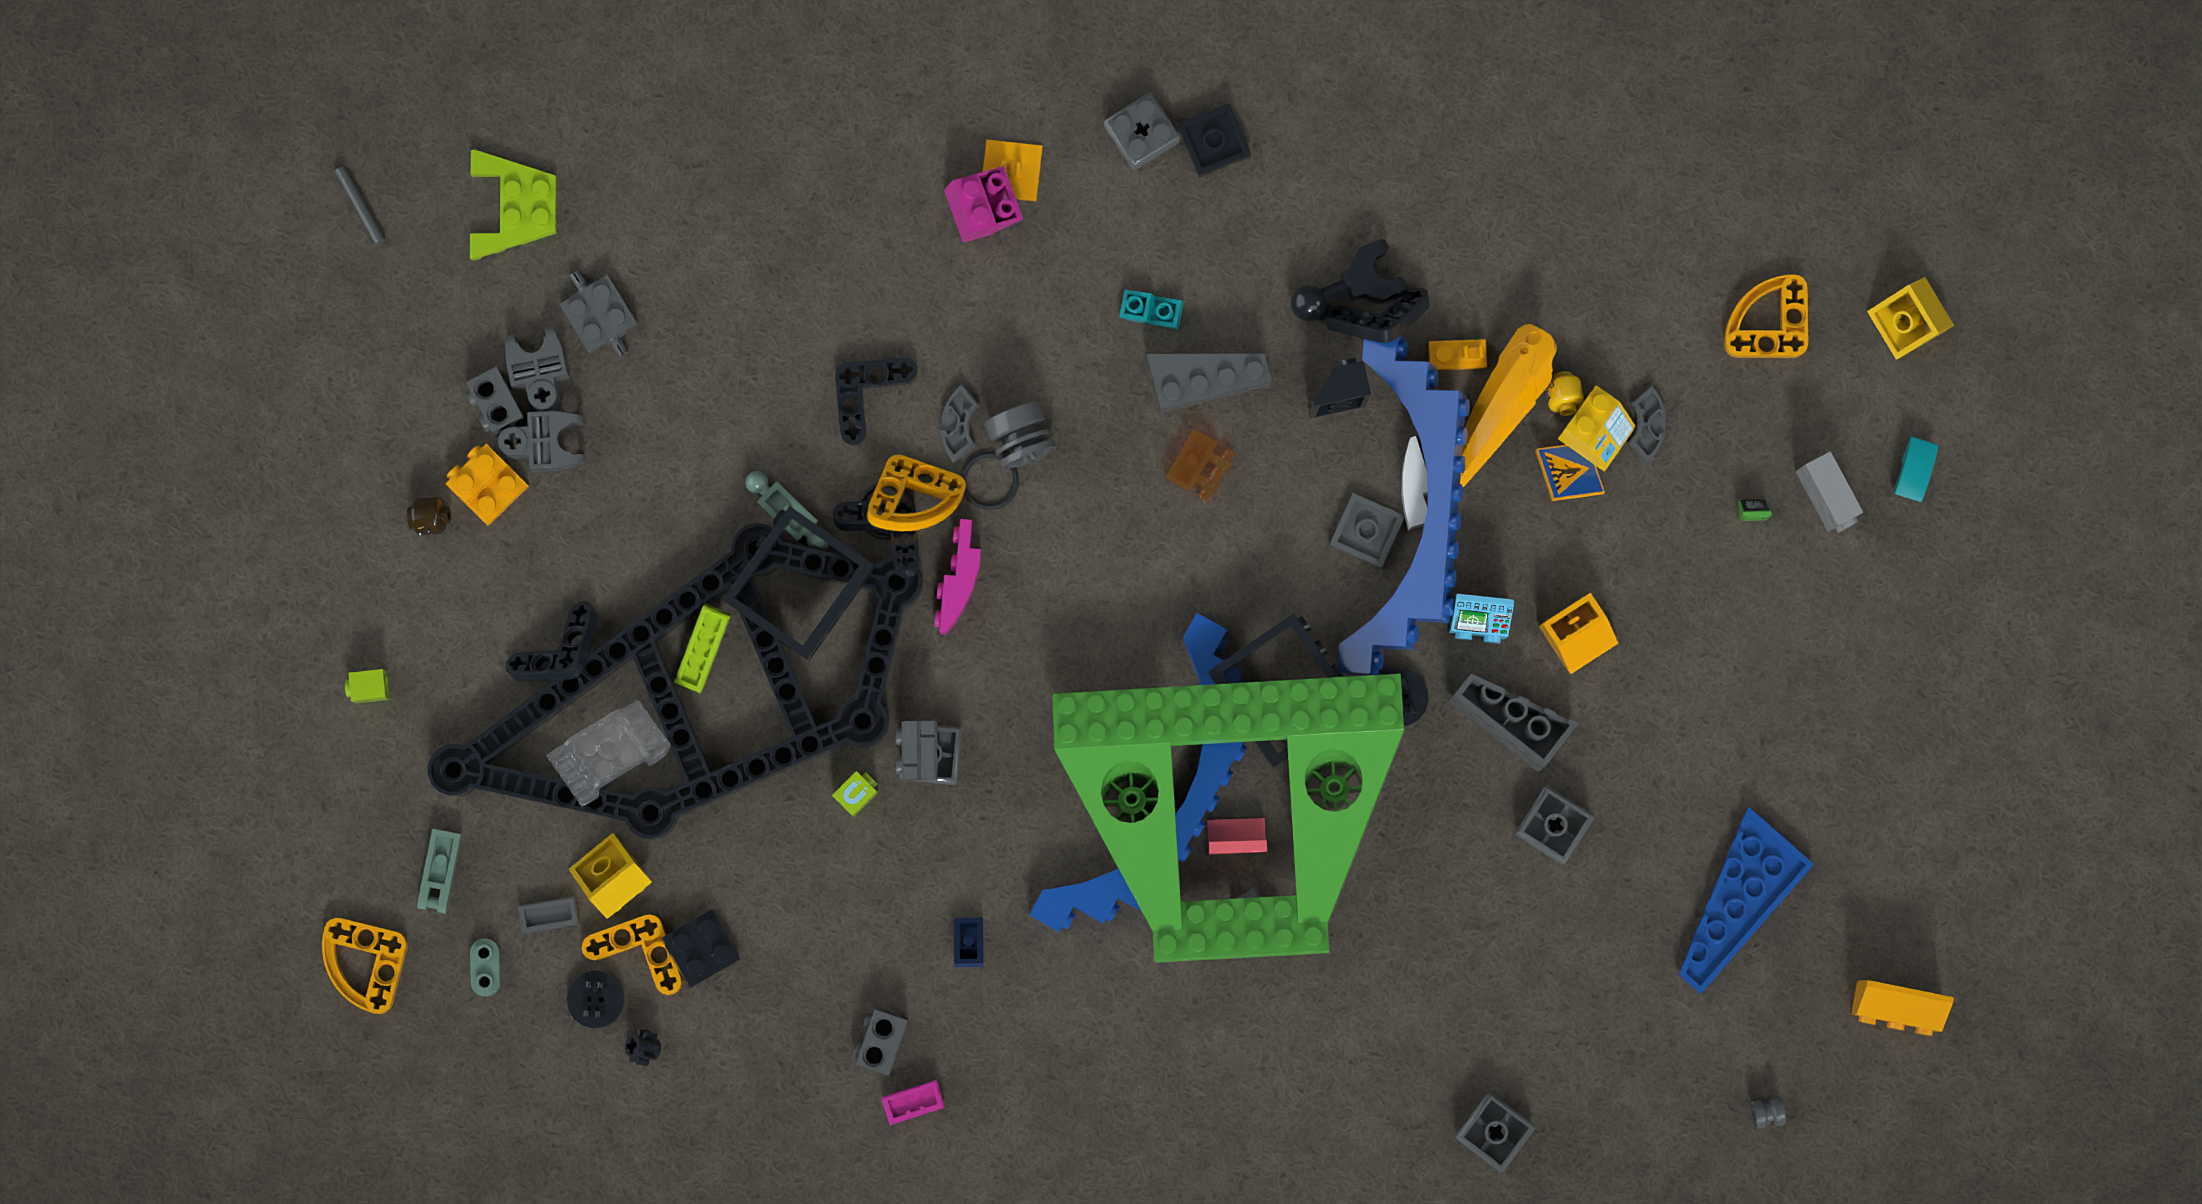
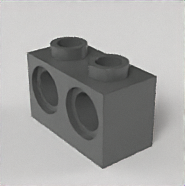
M497 367L466 382L470 390L465 393L472 406L478 405L483 415L478 418L486 432L491 430L497 436L506 428L514 427L526 421L501 371ZM485 384L494 385V392L489 397H482L480 394V390ZM498 409L507 410V417L502 422H495L493 419V415Z
M877 1009L874 1010L873 1014L868 1013L862 1028L867 1031L864 1042L858 1040L853 1057L857 1058L856 1065L890 1076L909 1020ZM882 1019H887L892 1024V1032L888 1036H881L876 1030L877 1023ZM871 1047H878L883 1052V1058L877 1064H873L867 1059V1052Z

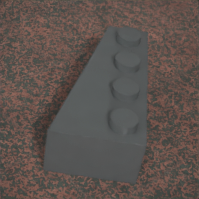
M1265 353L1147 354L1146 357L1160 414L1268 387L1272 382Z
M1470 674L1448 700L1450 704L1537 772L1546 767L1579 724L1572 719H1566L1557 715L1556 712L1548 708L1544 709L1533 704L1522 696L1518 697L1509 693L1504 688L1474 674Z

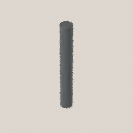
M345 166L339 167L335 170V173L374 244L378 245L385 241V238Z

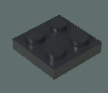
M1230 103L1177 124L1198 178L1251 157V152Z
M712 909L661 938L689 989L740 960Z

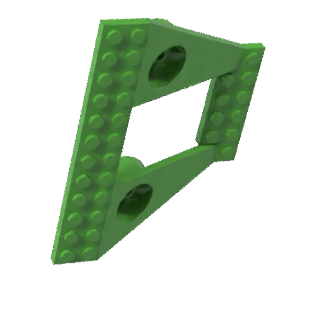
M1401 674L1053 694L1055 753L1153 932L1155 963L1329 953L1328 923L1404 734ZM1287 739L1297 895L1181 902L1171 746ZM1332 768V775L1325 779L1319 774L1323 770ZM1335 768L1345 769L1349 772L1344 777L1335 775ZM1355 775L1362 786L1349 787L1347 781ZM1313 777L1321 782L1320 788L1307 789ZM1133 779L1142 780L1147 783L1139 789L1134 787ZM1130 780V787L1122 790L1117 786L1123 781ZM1153 786L1159 794L1158 798H1146L1145 793ZM1112 789L1119 793L1118 800H1106ZM1348 793H1360L1354 803L1347 798ZM1309 795H1321L1323 800L1316 805ZM1156 804L1152 813L1149 814L1145 806ZM1345 804L1349 806L1347 809L1337 811V809L1342 808ZM1326 805L1330 809H1334V811H1328L1322 808ZM1119 806L1121 810L1113 817L1105 807ZM1125 815L1127 819L1131 820V823L1119 820ZM1143 816L1146 817L1145 819H1143V820H1141V821L1135 822V821L1140 820L1141 818H1143Z

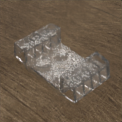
M637 700L622 709L613 711L583 729L546 756L582 807L599 797V788L644 761L651 766L667 755L671 744L642 706L641 702Z

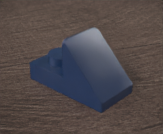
M954 918V967H983V918Z

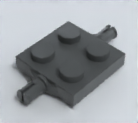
M575 271V274L572 273L569 277L578 290L572 297L559 305L589 353H592L602 346L611 344L618 358L623 357V354L627 355L629 351L621 338L626 331L636 326L638 322L611 277L607 274L596 282L587 284L581 271Z

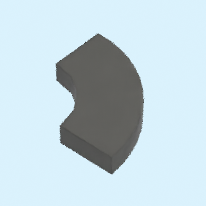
M960 384L947 400L941 419L942 442L953 464L975 447V443L970 436L969 425L973 414L980 405L963 384Z
M1653 385L1630 403L1636 414L1637 426L1634 436L1627 444L1646 465L1660 449L1666 428L1665 407L1658 391Z

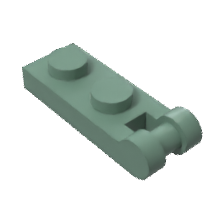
M432 829L417 903L418 909L427 910V908L437 909L438 913L447 914L462 834ZM431 888L441 889L439 898L430 896Z

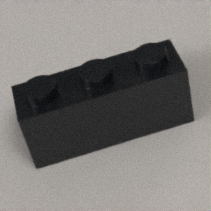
M1350 358L1339 362V366L1334 368L1313 400L1309 411L1310 419L1366 407L1371 391L1364 361L1357 362L1356 358Z

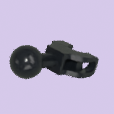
M1380 239L1359 248L1351 262V266L1342 271L1340 275L1341 280L1321 289L1312 285L1298 288L1291 298V309L1294 315L1300 320L1310 322L1319 319L1325 313L1327 304L1349 295L1351 301L1361 298L1372 303L1381 304L1402 294L1408 288L1404 278L1397 277L1384 280L1379 278L1374 272V262L1385 256L1389 249L1387 241Z

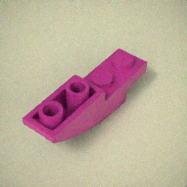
M960 519V526H954L953 543H958L957 555L952 554L951 571L956 572V576L944 575V582H938L937 599H942L941 610H936L935 627L940 628V635H947L965 610L976 584L982 552L981 549L971 548L972 520Z

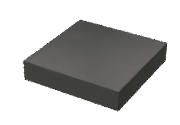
M1352 493L1329 546L1382 568L1405 516Z

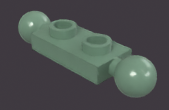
M753 471L747 476L745 481L747 489L752 493H760L762 495L757 503L772 518H775L781 509L786 511L791 506L815 524L818 523L777 481L770 488L768 486V478L763 472ZM793 519L785 529L797 542L805 536L809 548L825 551L829 546Z

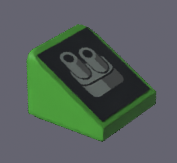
M1766 499L1738 500L1740 521H1766L1772 516Z

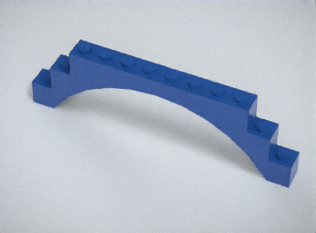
M1402 335L1388 343L1364 339L1362 360L1392 387L1410 414L1421 440L1427 467L1428 507L1422 539L1411 568L1394 596L1371 621L1339 643L1338 668L1344 675H1379V670L1382 669L1384 662L1383 653H1380L1381 648L1414 650V643H1417L1419 638V629L1416 626V621L1449 623L1450 616L1454 613V600L1451 598V593L1457 579L1456 571L1453 570L1454 559L1458 557L1459 553L1456 530H1459L1461 526L1458 503L1463 498V486L1460 484L1461 473H1464L1465 457L1462 456L1463 445L1467 443L1468 433L1464 425L1465 416L1469 415L1470 403L1467 396L1460 391L1434 390V387L1438 386L1439 373L1431 363L1404 361V358L1408 355V343Z
M1196 613L1183 637V642L1198 676L1199 685H1214L1215 683L1209 676L1208 671L1224 661L1215 656L1214 653L1217 651L1221 654L1229 639L1224 636L1227 629ZM1232 666L1223 673L1230 684L1245 682L1244 679L1240 678L1243 671L1235 666ZM1244 742L1202 745L1196 776L1183 805L1176 813L1178 860L1182 862L1186 860L1192 849L1187 844L1192 835L1198 837L1206 822L1201 819L1206 810L1213 811L1220 798L1215 793L1220 784L1226 787L1234 773L1229 770L1234 759L1240 762L1247 749V746L1243 745ZM1117 868L1112 872L1081 884L1043 890L1029 916L1060 933L1062 927L1068 930L1075 917V914L1071 913L1073 907L1103 924L1106 919L1112 922L1120 907L1115 904L1117 899L1140 912L1141 910Z

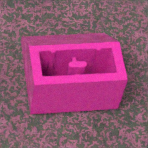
M1004 166L953 180L944 190L963 243L991 235L1023 219Z

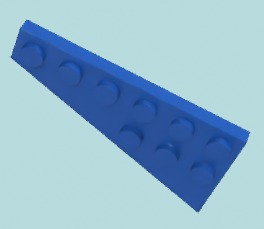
M1750 807L1746 808L1678 973V976L1699 994H1702L1814 865Z

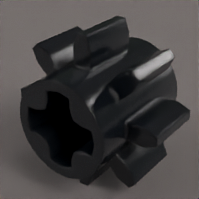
M638 1029L637 1035H630L625 1043V1052L630 1056L629 1061L636 1062V1065L649 1066V1060H656L661 1053V1043L656 1039L657 1034L650 1033V1030Z

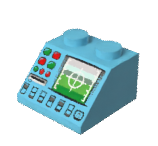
M1456 594L1452 598L1454 600V613L1450 616L1448 633L1455 634V639L1472 640V636L1483 637V642L1499 644L1501 639L1508 637L1514 600Z

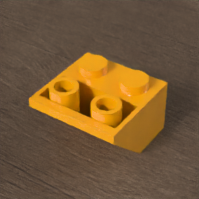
M1591 593L1539 626L1569 674L1574 673L1618 644L1606 615Z

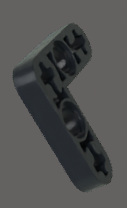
M1423 288L1407 290L1381 315L1342 305L1330 307L1325 311L1326 327L1331 331L1379 343L1394 341L1430 307L1428 291Z
M903 357L842 364L837 368L835 382L840 434L846 444L857 446L864 442L866 438L862 389L912 383L918 373L917 366L913 360ZM893 364L892 370H900L902 364H907V367L913 369V372L908 373V378H903L902 374L899 373L893 374L894 380L888 381L889 370L887 365ZM875 366L881 367L885 372L883 379L878 382L872 381L868 376L869 370ZM864 367L863 374L866 383H860V377L852 378L850 384H846L845 379H840V375H844L845 370L850 369L852 374H860L859 368ZM854 397L859 401V407L855 412H847L843 409V402L846 398ZM861 415V420L855 419L856 429L861 430V434L856 436V440H851L849 435H845L846 431H850V421L843 422V417L854 418Z
M901 499L895 512L900 513V510H906L907 514L916 513V508L912 501ZM870 501L842 502L836 505L833 510L834 525L842 531L882 529L872 525L867 519ZM881 503V507L879 509L881 513L885 511L886 505H884L883 503ZM859 511H862V520L858 519ZM843 513H849V520H843ZM891 530L894 572L902 578L913 577L919 570L917 530ZM902 533H908L913 539L909 543L903 544L898 542L897 537ZM903 553H908L909 567H903Z
M580 601L574 604L568 614L559 650L515 653L507 660L506 671L514 680L519 682L568 680L578 677L583 672L598 620L597 611L587 601ZM582 635L579 643L571 645L572 640L576 636ZM551 661L547 669L539 671L540 666L544 662Z

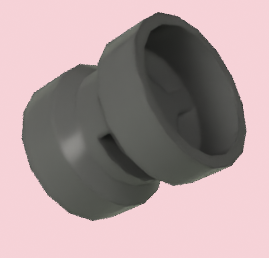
M1773 1097L1768 1103L1761 1100L1751 1101L1752 1120L1756 1130L1764 1129L1771 1122L1776 1127L1786 1124L1785 1109L1781 1097Z

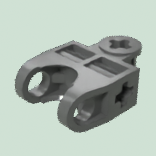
M553 325L545 327L546 337H543V345L538 351L533 353L525 352L520 348L515 333L506 336V364L511 386L514 390L526 388L528 400L538 412L555 411L560 403V396L556 381L570 379L565 351ZM546 391L549 396L546 397V402L542 403L538 398L542 397L541 392Z
M558 411L527 412L528 427L506 428L498 438V445L508 458L529 459L531 472L561 471L585 464V455L571 454V451H565L559 446V437L565 430L574 426L584 425L583 416ZM512 437H516L521 442V444L516 445L514 450L507 445V443L512 442Z

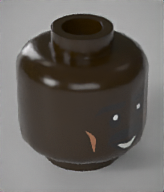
M438 497L416 499L412 506L407 509L408 526L410 529H414L418 535L441 534L445 531L447 523H451V509L449 506H445L443 500Z

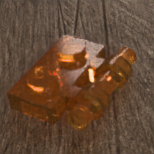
M1193 429L1165 479L1189 493L1196 483L1202 487L1198 498L1207 503L1211 495L1216 494L1219 489L1218 483L1224 472L1230 470L1232 466L1230 462L1235 453L1225 448L1221 457L1213 452L1218 442ZM1207 462H1210L1215 467L1207 479L1200 474Z

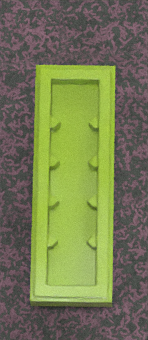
M706 603L703 605L674 683L698 693L703 691L732 614Z

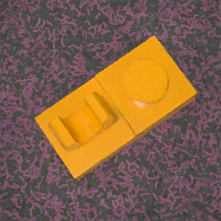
M1486 339L1428 342L1429 363L1434 365L1438 371L1487 368Z

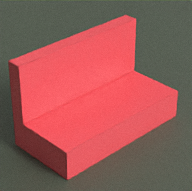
M1265 818L1207 820L1209 855L1267 852Z

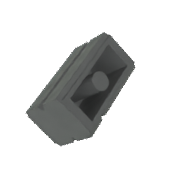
M902 721V728H896V745H902V757H896V774H902L903 781L938 780L937 721Z

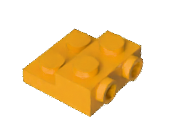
M485 444L483 447L480 445L474 447L467 455L470 460L463 467L460 465L455 466L447 474L449 481L446 485L489 526L529 486Z

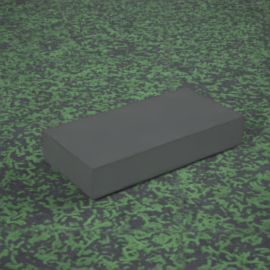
M576 896L518 905L522 934L580 925Z

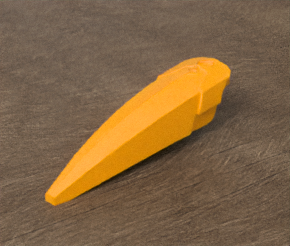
M1532 324L1523 325L1517 329L1499 356L1498 364L1485 384L1465 427L1467 428L1468 437L1462 451V456L1465 457L1464 473H1461L1460 484L1463 487L1533 408L1538 397L1551 382L1552 360L1557 352V344L1550 334Z

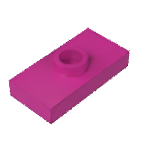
M937 1080L881 1097L889 1125L945 1108Z

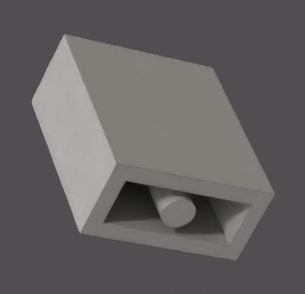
M1831 451L1805 464L1796 471L1828 532L1836 529L1837 533L1858 522L1856 517L1862 514L1863 511Z

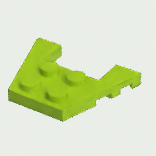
M471 150L472 177H500V233H470L471 260H478L484 256L505 251V249L557 233V177L555 175L478 150Z

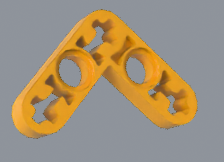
M649 914L591 934L582 943L583 954L591 960H601L642 945L658 991L665 995H673L681 989V974L668 951L667 959L662 963L654 962L651 957L654 948L658 946L665 948L661 938L667 935L662 921L657 916ZM648 919L651 923H657L658 927L654 929V935L650 936L648 932L638 934L641 940L636 942V933L631 927L632 924L636 923V929H640L646 926L645 921ZM620 929H626L631 936L630 942L625 946H620L615 941V934ZM609 933V942L614 950L609 952V946H605L599 949V955L588 951L587 947L591 946V940L595 939L597 943L607 941L604 935ZM672 963L673 969H667L670 977H676L677 982L673 984L674 989L669 990L668 987H662L661 982L665 980L663 971L657 974L655 968H662Z

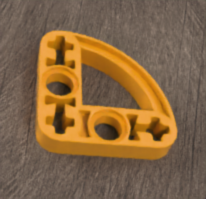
M1783 275L1768 279L1751 289L1738 302L1729 317L1724 336V348L1727 354L1736 358H1796L1801 356L1808 348V287L1805 279L1800 275ZM1792 281H1795L1796 286L1801 287V290L1796 293V301L1802 300V304H1786V300H1792V291L1786 288ZM1780 289V331L1739 330L1741 321L1749 307L1762 296ZM1797 309L1801 313L1802 318L1798 324H1792L1787 320L1786 314L1788 310ZM1750 336H1754L1752 344L1754 352H1750L1751 346H1742L1740 351H1736V347L1730 344L1736 337H1739L1740 342H1750ZM1778 336L1783 337L1781 342H1790L1793 337H1796V341L1801 343L1802 346L1798 347L1796 352L1793 351L1791 346H1783L1781 348L1782 352H1778L1780 345ZM1761 337H1769L1773 341L1774 346L1771 351L1764 352L1759 348L1758 342Z
M893 455L888 459L871 498L867 519L876 527L893 531H914L928 528L946 519L958 507L964 496L965 480L958 474L904 455ZM897 466L902 467L900 472L895 471ZM911 470L914 471L913 477H909ZM927 474L932 477L933 481L923 483L918 479V476ZM938 480L942 481L940 487L937 486ZM951 485L956 486L954 491L949 490ZM890 486L895 488L897 493L895 495H887L882 491V488ZM906 487L943 500L925 511L909 514L895 513ZM881 503L886 505L882 515H877L876 513L879 511Z
M343 918L329 920L324 927L322 954L326 971L332 983L355 1006L374 1014L388 1012L394 1002L408 948L406 937L396 931ZM338 923H342V929L352 931V925L356 926L352 934V944L348 943L349 936L339 935L338 939H335V933L331 932V928L337 927ZM365 929L370 930L374 935V940L369 946L361 945L358 940L360 932ZM380 932L384 933L382 939L391 941L394 939V936L398 937L397 942L401 943V948L395 949L394 953H391V947L380 944V950H376L380 941ZM336 944L377 954L366 997L355 990L343 975L337 959ZM389 964L394 968V977L390 981H384L379 976V970L383 965ZM376 982L380 985L391 986L390 991L384 990L382 998L387 1000L386 1005H381L379 1009H376V1003L372 1002V998L378 997L381 989L375 988Z

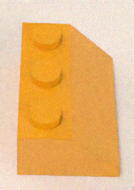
M1870 980L1857 981L1851 1015L1859 1016L1858 1022L1875 1025L1876 1020L1887 1022V1028L1904 1031L1905 1026L1916 1028L1915 1033L1932 1036L1933 1031L1942 1032L1954 997Z

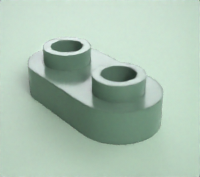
M491 939L477 940L470 950L471 987L480 996H492L501 986L500 948ZM484 947L489 950V956L485 959L480 956V950ZM484 976L490 979V985L486 988L480 984Z

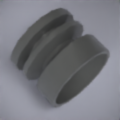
M1030 402L1014 407L992 417L984 423L991 442L1005 441V444L995 451L997 457L1008 455L999 461L1002 470L1030 465L1041 460L1045 455L1057 448L1054 440L1043 441L1052 435L1050 429L1036 430V427L1046 421L1039 402Z

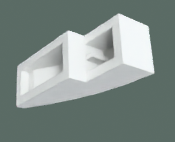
M1416 436L1411 437L1408 442L1402 470L1401 496L1408 531L1424 526L1427 505L1424 496L1428 495L1427 469Z

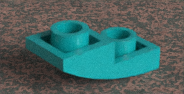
M1125 290L1119 317L1134 322L1179 330L1184 302L1177 299L1157 297L1151 293Z
M1914 436L1910 437L1901 460L1903 466L1893 489L1894 494L1922 502L1934 467L1938 444Z

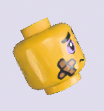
M1563 371L1553 374L1550 384L1545 389L1550 410L1560 413L1562 416L1576 413L1585 400L1579 377L1572 375L1571 372Z

